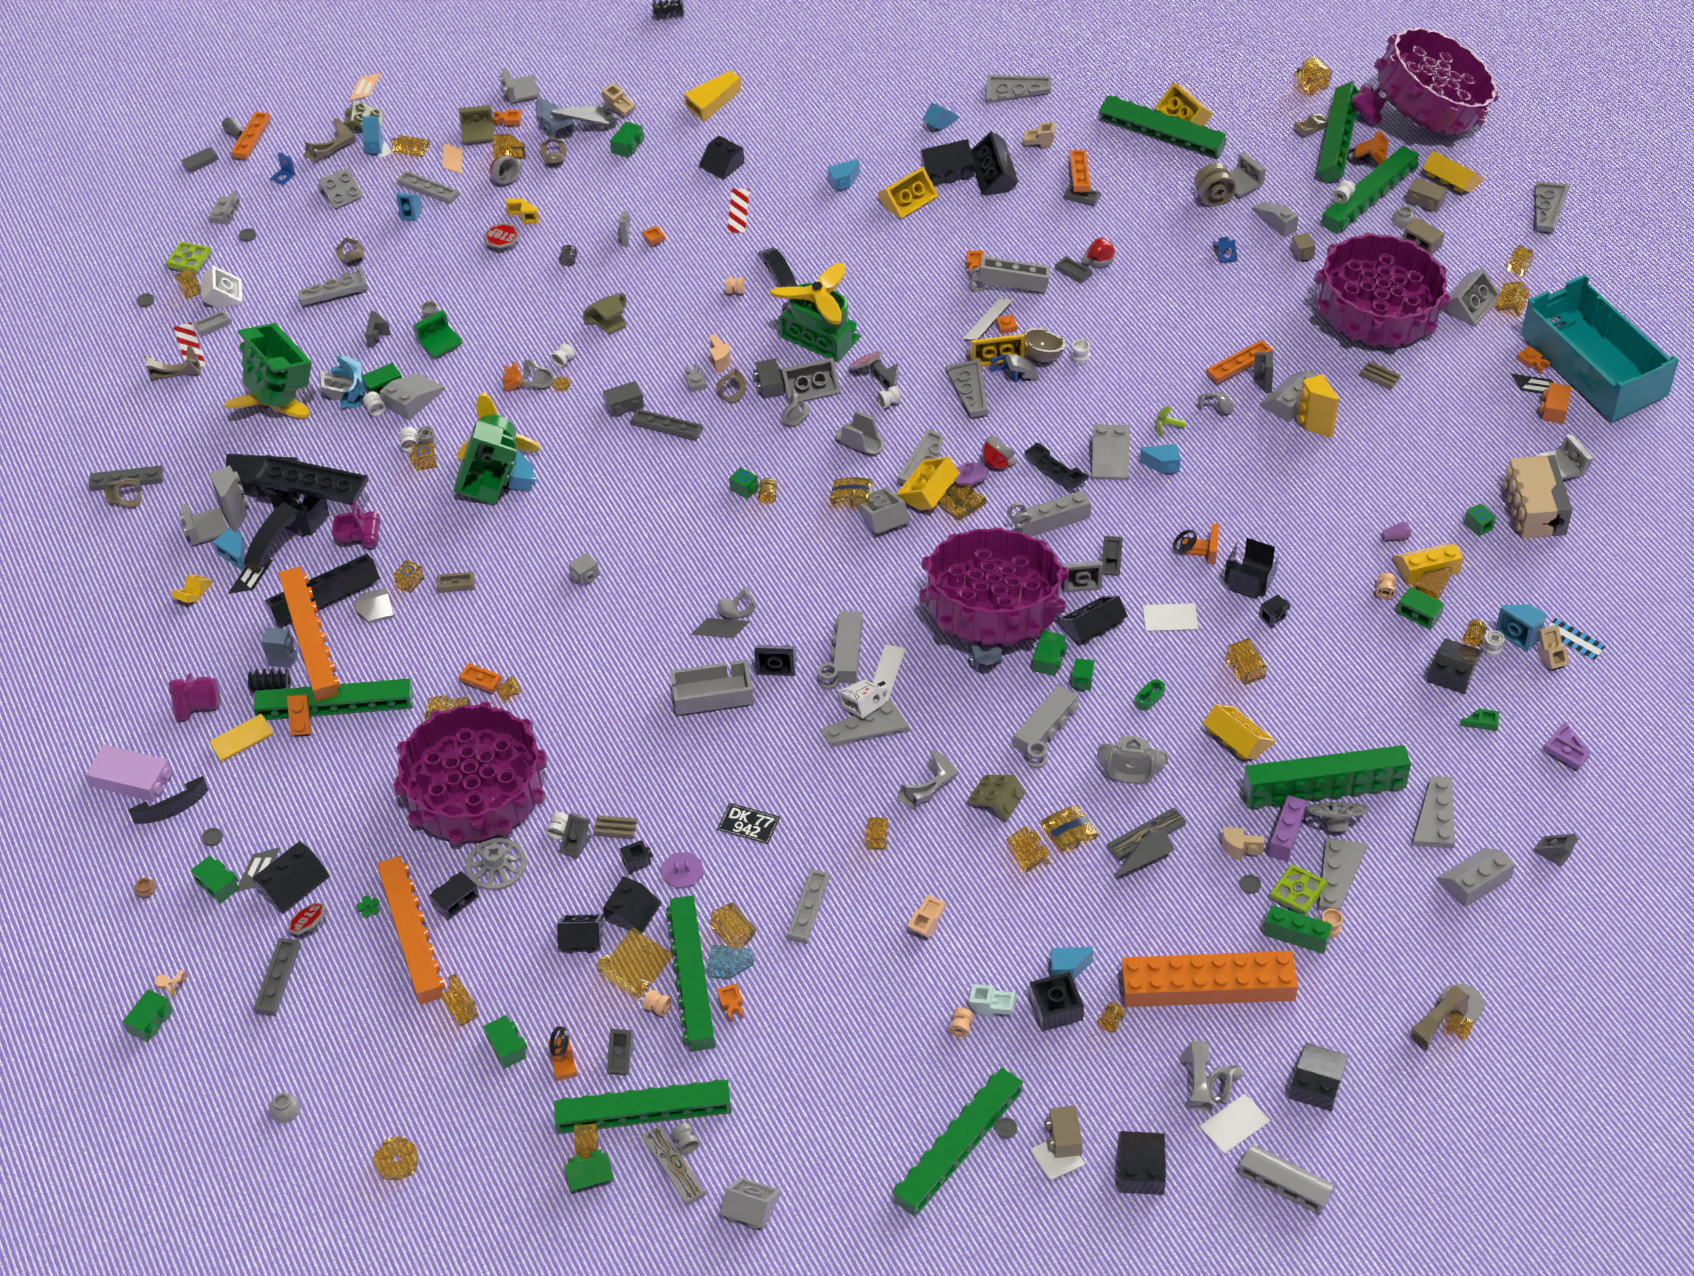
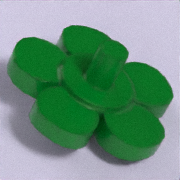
M366 895L362 897V903H357L356 909L362 912V917L369 918L370 912L372 915L379 913L380 910L377 906L380 904L378 898L370 900V897Z

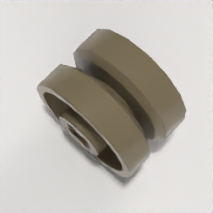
M1222 163L1208 164L1202 167L1194 177V185L1201 199L1208 206L1222 205L1228 202L1236 192V184L1229 170Z

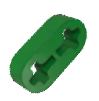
M1154 679L1146 684L1136 694L1135 706L1142 711L1151 709L1165 694L1164 682Z

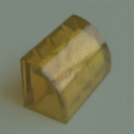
M733 902L712 911L710 926L733 952L748 944L755 935L757 929Z

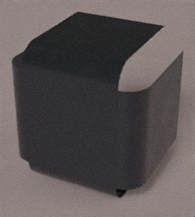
M279 490L271 499L273 510L285 502L299 511L290 527L285 525L284 528L301 536L311 535L329 516L326 499L303 495V502L299 504L292 492Z
M1246 538L1244 560L1240 564L1236 560L1237 541L1226 562L1224 582L1228 585V589L1255 598L1265 596L1277 572L1279 555L1273 565L1275 547Z

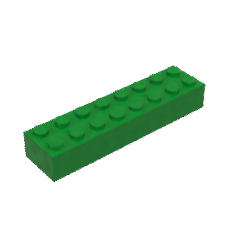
M1405 745L1245 765L1242 791L1247 808L1258 809L1266 806L1283 805L1288 795L1306 801H1319L1327 798H1341L1350 795L1358 796L1373 792L1401 790L1407 786L1411 762Z

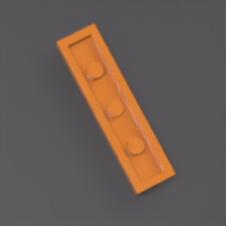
M254 112L231 151L233 158L247 159L271 119L270 113Z
M1070 150L1069 157L1073 191L1079 193L1090 192L1091 184L1086 150Z
M1260 340L1207 368L1206 374L1218 384L1254 365L1256 352H1273V349L1263 340Z

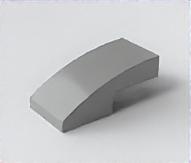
M1008 353L1005 359L1011 371L1020 372L1023 378L1039 379L1037 371L1030 361L1021 356Z

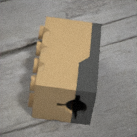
M1555 455L1510 458L1509 466H1506V479H1503V488L1507 490V501L1512 506V517L1516 519V530L1520 532L1521 538L1566 535L1573 509Z

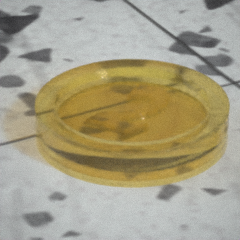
M558 377L553 381V387L557 391H566L571 386L570 379L567 377Z

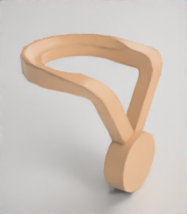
M180 970L174 979H168L164 974L158 975L155 978V985L161 989L166 987L171 996L175 998L176 984L186 980L187 972Z

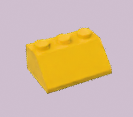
M1173 82L1155 106L1157 111H1162L1170 116H1177L1185 121H1192L1200 126L1205 125L1213 115V112L1176 82Z
M1433 150L1423 166L1428 176L1434 179L1436 176L1440 177V182L1448 186L1450 183L1455 185L1454 189L1461 193L1464 190L1470 193L1484 180V177Z
M923 166L877 192L883 206L899 219L939 196Z
M1024 334L971 340L969 341L970 361L980 359L981 367L991 366V358L1008 353L1024 358L1025 336ZM999 360L995 363V365L1003 364L1004 361Z
M1323 374L1304 379L1300 389L1301 397L1298 403L1299 412L1297 420L1307 431L1333 437L1339 398Z
M949 456L922 460L896 495L918 510H931L937 506V502L946 494V490L955 482L956 477L960 473Z
M1449 543L1401 553L1392 557L1407 585L1460 573L1463 556L1456 544Z
M1215 704L1203 722L1208 727L1207 731L1222 738L1224 745L1229 748L1233 747L1237 751L1236 754L1245 760L1256 759L1276 742L1273 737L1234 706Z

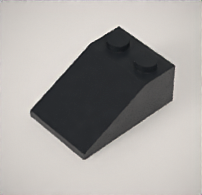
M1445 638L1431 664L1427 682L1465 694L1483 650Z
M1306 1043L1291 1085L1289 1099L1332 1112L1349 1055Z
M1120 1131L1119 1193L1165 1195V1133Z

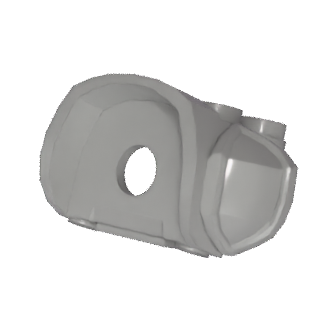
M1136 735L1119 737L1117 745L1101 744L1097 750L1100 764L1107 769L1109 776L1113 780L1123 783H1148L1152 780L1154 774L1163 770L1168 762L1166 751L1151 749L1149 740L1137 737Z

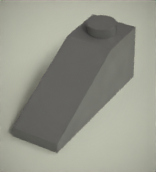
M1156 828L1145 832L1146 836L1138 842L1115 872V878L1173 852L1174 848L1165 829L1157 831Z

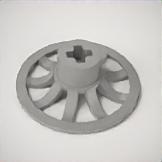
M1326 802L1309 805L1306 811L1313 815L1325 816L1327 818V830L1346 831L1348 830V818L1366 814L1369 808L1356 803ZM1338 806H1343L1340 813H1338Z
M505 838L489 839L472 849L466 860V872L468 877L478 887L489 890L503 889L514 884L523 875L527 865L526 855L522 847L512 840ZM497 843H505L508 846L503 850ZM488 845L484 851L481 850L482 847ZM513 847L520 853L516 856H509L507 854L510 853ZM475 853L483 857L480 861H472ZM521 860V867L516 868L508 861L516 862ZM483 866L479 873L473 875L471 867ZM503 867L516 873V875L508 880ZM489 869L487 884L479 881L478 879L483 877ZM495 870H498L504 883L493 884Z

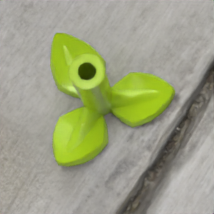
M1169 406L1163 407L1157 414L1156 429L1161 437H1163V424L1181 428L1186 426V421L1167 417L1172 410Z

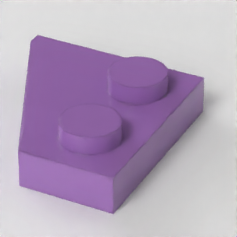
M1566 722L1562 724L1543 748L1544 751L1576 770L1581 768L1590 755L1587 748L1581 744L1578 736L1571 733L1569 724Z

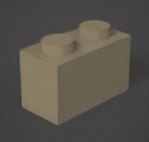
M1416 177L1408 188L1406 202L1437 213L1446 200L1447 188Z
M1417 217L1404 228L1403 240L1415 242L1417 246L1432 255L1443 246L1445 233Z
M1076 1105L1050 1108L1049 1117H1046L1047 1131L1051 1130L1052 1136H1049L1050 1150L1055 1151L1056 1158L1081 1156L1083 1143Z

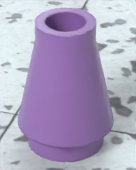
M1402 521L1382 530L1384 541L1404 540L1407 537H1411V530L1408 522L1403 523Z

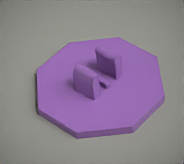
M965 462V464L956 467L960 474L956 477L954 483L957 485H973L985 479L989 472L988 468L982 463Z
M690 852L672 854L661 865L663 881L676 889L693 887L704 875L702 860Z

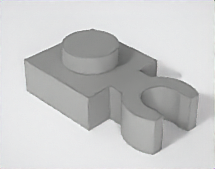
M695 364L694 370H690L686 366V381L690 392L707 389L706 379L703 372H699L698 364Z

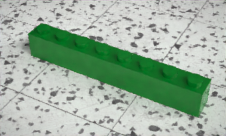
M1353 81L1335 88L1317 170L1318 176L1325 183L1339 179L1344 175L1357 112L1351 105V100L1356 94L1360 93Z
M1107 95L1099 109L1101 120L1218 159L1227 144L1226 134L1222 131H1215L1207 126H1200L1192 121H1185L1177 116H1170L1162 111H1155L1147 106L1137 105L1132 101L1121 100L1117 96Z
M1402 145L1355 185V192L1345 204L1335 202L1324 211L1321 226L1337 235L1342 230H1345L1350 223L1356 221L1370 206L1376 204L1383 195L1385 196L1391 188L1396 187L1398 182L1405 179L1412 170L1418 167L1419 154Z
M410 678L340 684L341 687L337 688L338 696L317 702L312 686L255 691L254 712L256 716L262 714L266 721L289 719L287 696L308 694L310 717L413 709V688Z
M694 895L669 899L670 907L666 909L668 920L672 919L673 923L669 925L670 937H675V942H671L672 953L677 954V959L673 960L675 972L680 974V977H676L677 990L682 989V995H678L680 1008L684 1007L685 1013H681L682 1026L687 1025V1031H683L684 1042L689 1044L690 1052L716 1048Z
M1003 1067L997 1073H992L987 1085L984 1088L981 1087L976 1092L974 1100L963 1107L961 1115L950 1122L948 1130L936 1138L934 1146L930 1150L927 1149L923 1153L921 1161L917 1166L913 1165L904 1181L896 1184L893 1190L894 1203L916 1217L1023 1092V1081Z
M722 1079L703 1083L693 1082L686 1085L673 1084L669 1087L661 1088L650 1087L644 1090H627L619 1093L607 1092L603 1095H584L578 1098L564 1097L560 1100H554L555 1125L558 1134L732 1113L728 1080Z

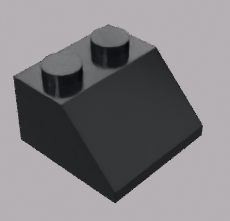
M718 135L708 143L700 160L699 168L724 180L745 163L744 149Z
M757 645L754 648L757 675L795 676L797 662L796 646Z
M623 876L603 907L605 921L642 936L661 906V901L643 884Z
M604 914L562 915L557 923L558 948H564V951H575L576 948H584L587 951L597 950V947H600L602 944Z

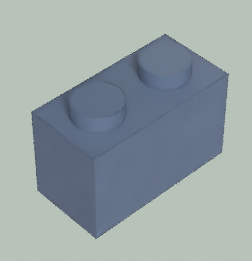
M267 627L261 643L269 666L291 668L293 661L297 659V650L294 648V640L290 635L289 629Z

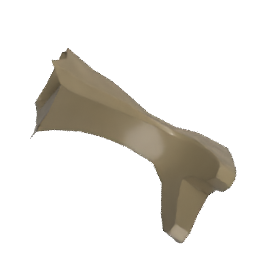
M335 118L333 120L336 129L334 135L337 138L318 144L305 141L303 157L309 158L312 162H317L321 158L330 156L336 149L355 142V135L338 118Z
M187 346V356L183 364L167 365L143 356L147 360L146 368L150 375V381L156 378L165 379L177 375H201V364L192 346Z
M1456 985L1449 988L1443 994L1442 1002L1421 1023L1411 1027V1036L1416 1038L1426 1048V1052L1439 1025L1451 1011H1457L1462 1017L1468 1012L1467 995Z

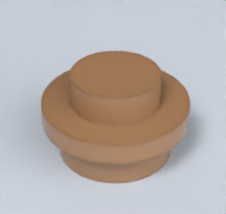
M143 877L137 880L134 890L138 896L147 897L155 891L156 886L153 880Z

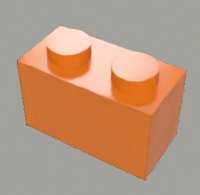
M1550 383L1549 388L1544 389L1542 400H1546V402L1541 404L1542 420L1564 424L1572 386Z

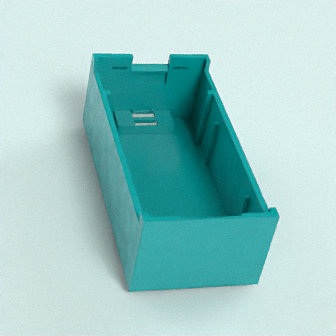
M1583 274L1566 282L1565 288L1552 294L1546 291L1528 299L1521 336L1542 354L1611 422H1614L1669 396L1679 359L1675 355L1671 356V358L1667 356L1589 284L1590 278ZM1558 317V321L1551 323V320ZM1563 322L1566 323L1565 325L1560 326V327H1558V328L1555 327L1556 325H1558V324H1560V323H1563Z

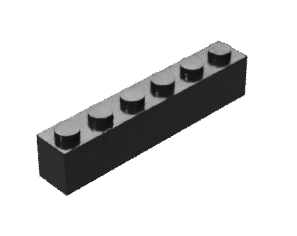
M364 554L310 579L309 584H306L307 588L311 587L314 598H311V602L315 601L317 609H319L326 603L339 600L348 593H354L365 585L375 583L376 580L380 579L374 560L368 554ZM284 591L265 600L271 618L277 626L287 624L292 620Z

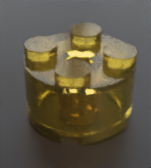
M1317 56L1306 59L1302 63V68L1298 67L1294 75L1295 81L1310 96L1320 89H1327L1330 85L1329 80L1333 71Z

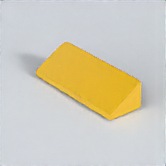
M259 714L210 740V745L220 762L268 738L273 735V732L264 716Z

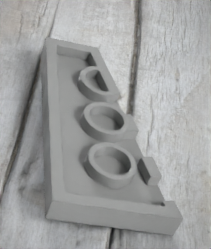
M988 75L986 103L1051 93L1052 76Z
M1536 181L1537 231H1555L1570 190V184Z
M360 266L356 268V272H345L338 279L330 278L322 285L317 283L299 290L298 295L301 305H311L314 302L327 301L331 298L343 297L355 292L359 293L367 290L368 286Z
M980 359L945 366L970 417L989 414Z
M927 429L897 477V482L904 485L922 460L939 458L944 435Z
M889 700L864 718L853 715L821 729V734L829 747L832 748L855 743L859 739L871 740L874 736L878 735L890 736L893 735V732H909V726L892 700Z
M1431 776L1412 846L1454 848L1455 830L1452 777Z
M1331 838L1326 839L1322 878L1327 880L1328 885L1320 895L1318 910L1325 911L1332 908L1341 911L1368 844Z

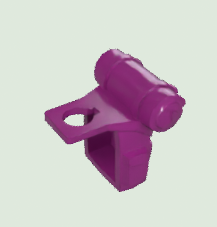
M1364 83L1360 87V93L1352 98L1351 105L1366 119L1367 123L1375 126L1380 123L1382 119L1380 111L1388 100L1386 97L1383 98L1379 95L1380 86L1374 89L1369 83Z
M353 502L352 512L334 516L332 536L336 543L362 540L364 547L375 548L379 540L380 515L375 511H369L364 514L357 502Z
M189 673L185 682L183 679H175L168 683L173 707L172 711L177 721L188 719L191 716L190 711L215 710L220 705V691L216 678L197 677L193 680L192 673Z

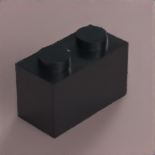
M462 871L450 877L446 883L434 889L429 895L432 907L447 921L480 897L477 885Z

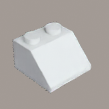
M212 265L201 277L202 301L216 308L241 304L242 280Z

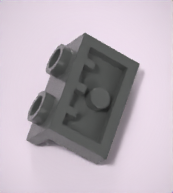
M1256 352L1254 380H1261V386H1265V393H1272L1273 352Z

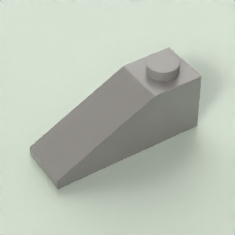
M1268 201L1252 207V210L1283 238L1297 231L1299 216L1289 207Z

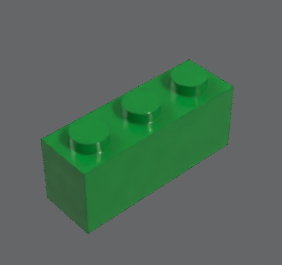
M1271 905L1265 920L1263 935L1325 954L1333 924Z

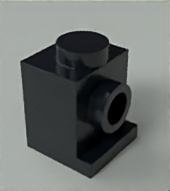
M1278 594L1260 605L1259 617L1272 629L1275 627V622L1281 621L1287 616L1290 604Z
M643 840L619 848L621 860L628 875L633 874L632 871L651 865L650 858H653L650 847H645Z

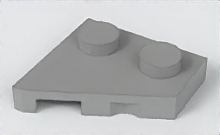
M622 211L619 218L620 229H618V239H621L622 246H629L631 224L629 211Z

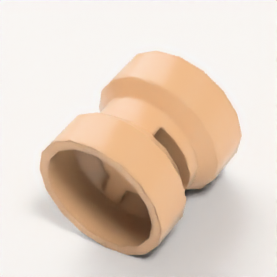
M726 277V294H732L733 292L744 294V277H738L737 279Z
M1391 573L1380 574L1377 577L1376 595L1381 599H1391L1395 596L1396 577Z
M1337 909L1325 910L1321 921L1333 924L1330 938L1336 937L1341 932L1343 915Z
M651 989L644 998L643 1008L648 1011L653 1010L657 1015L664 1017L670 1009L672 998L667 995L661 996L658 991Z
M959 1007L954 1009L953 1021L950 1022L948 1030L954 1036L963 1038L969 1035L971 1029L969 1025L973 1022L974 1014L966 1008Z

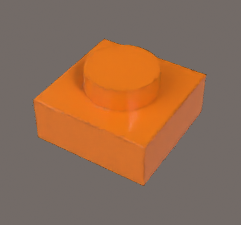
M657 225L642 231L643 238L650 246L665 240V234Z
M1013 314L996 318L1000 334L1017 331V324Z

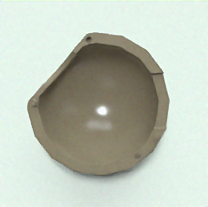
M1029 328L1024 331V352L1034 361H1053L1062 354L1066 347V341L1062 336L1060 337L1055 333L1049 332L1045 328Z

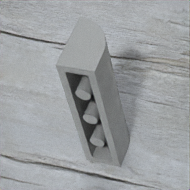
M1252 1144L1239 1167L1238 1175L1318 1215H1321L1336 1188L1335 1184L1255 1144Z

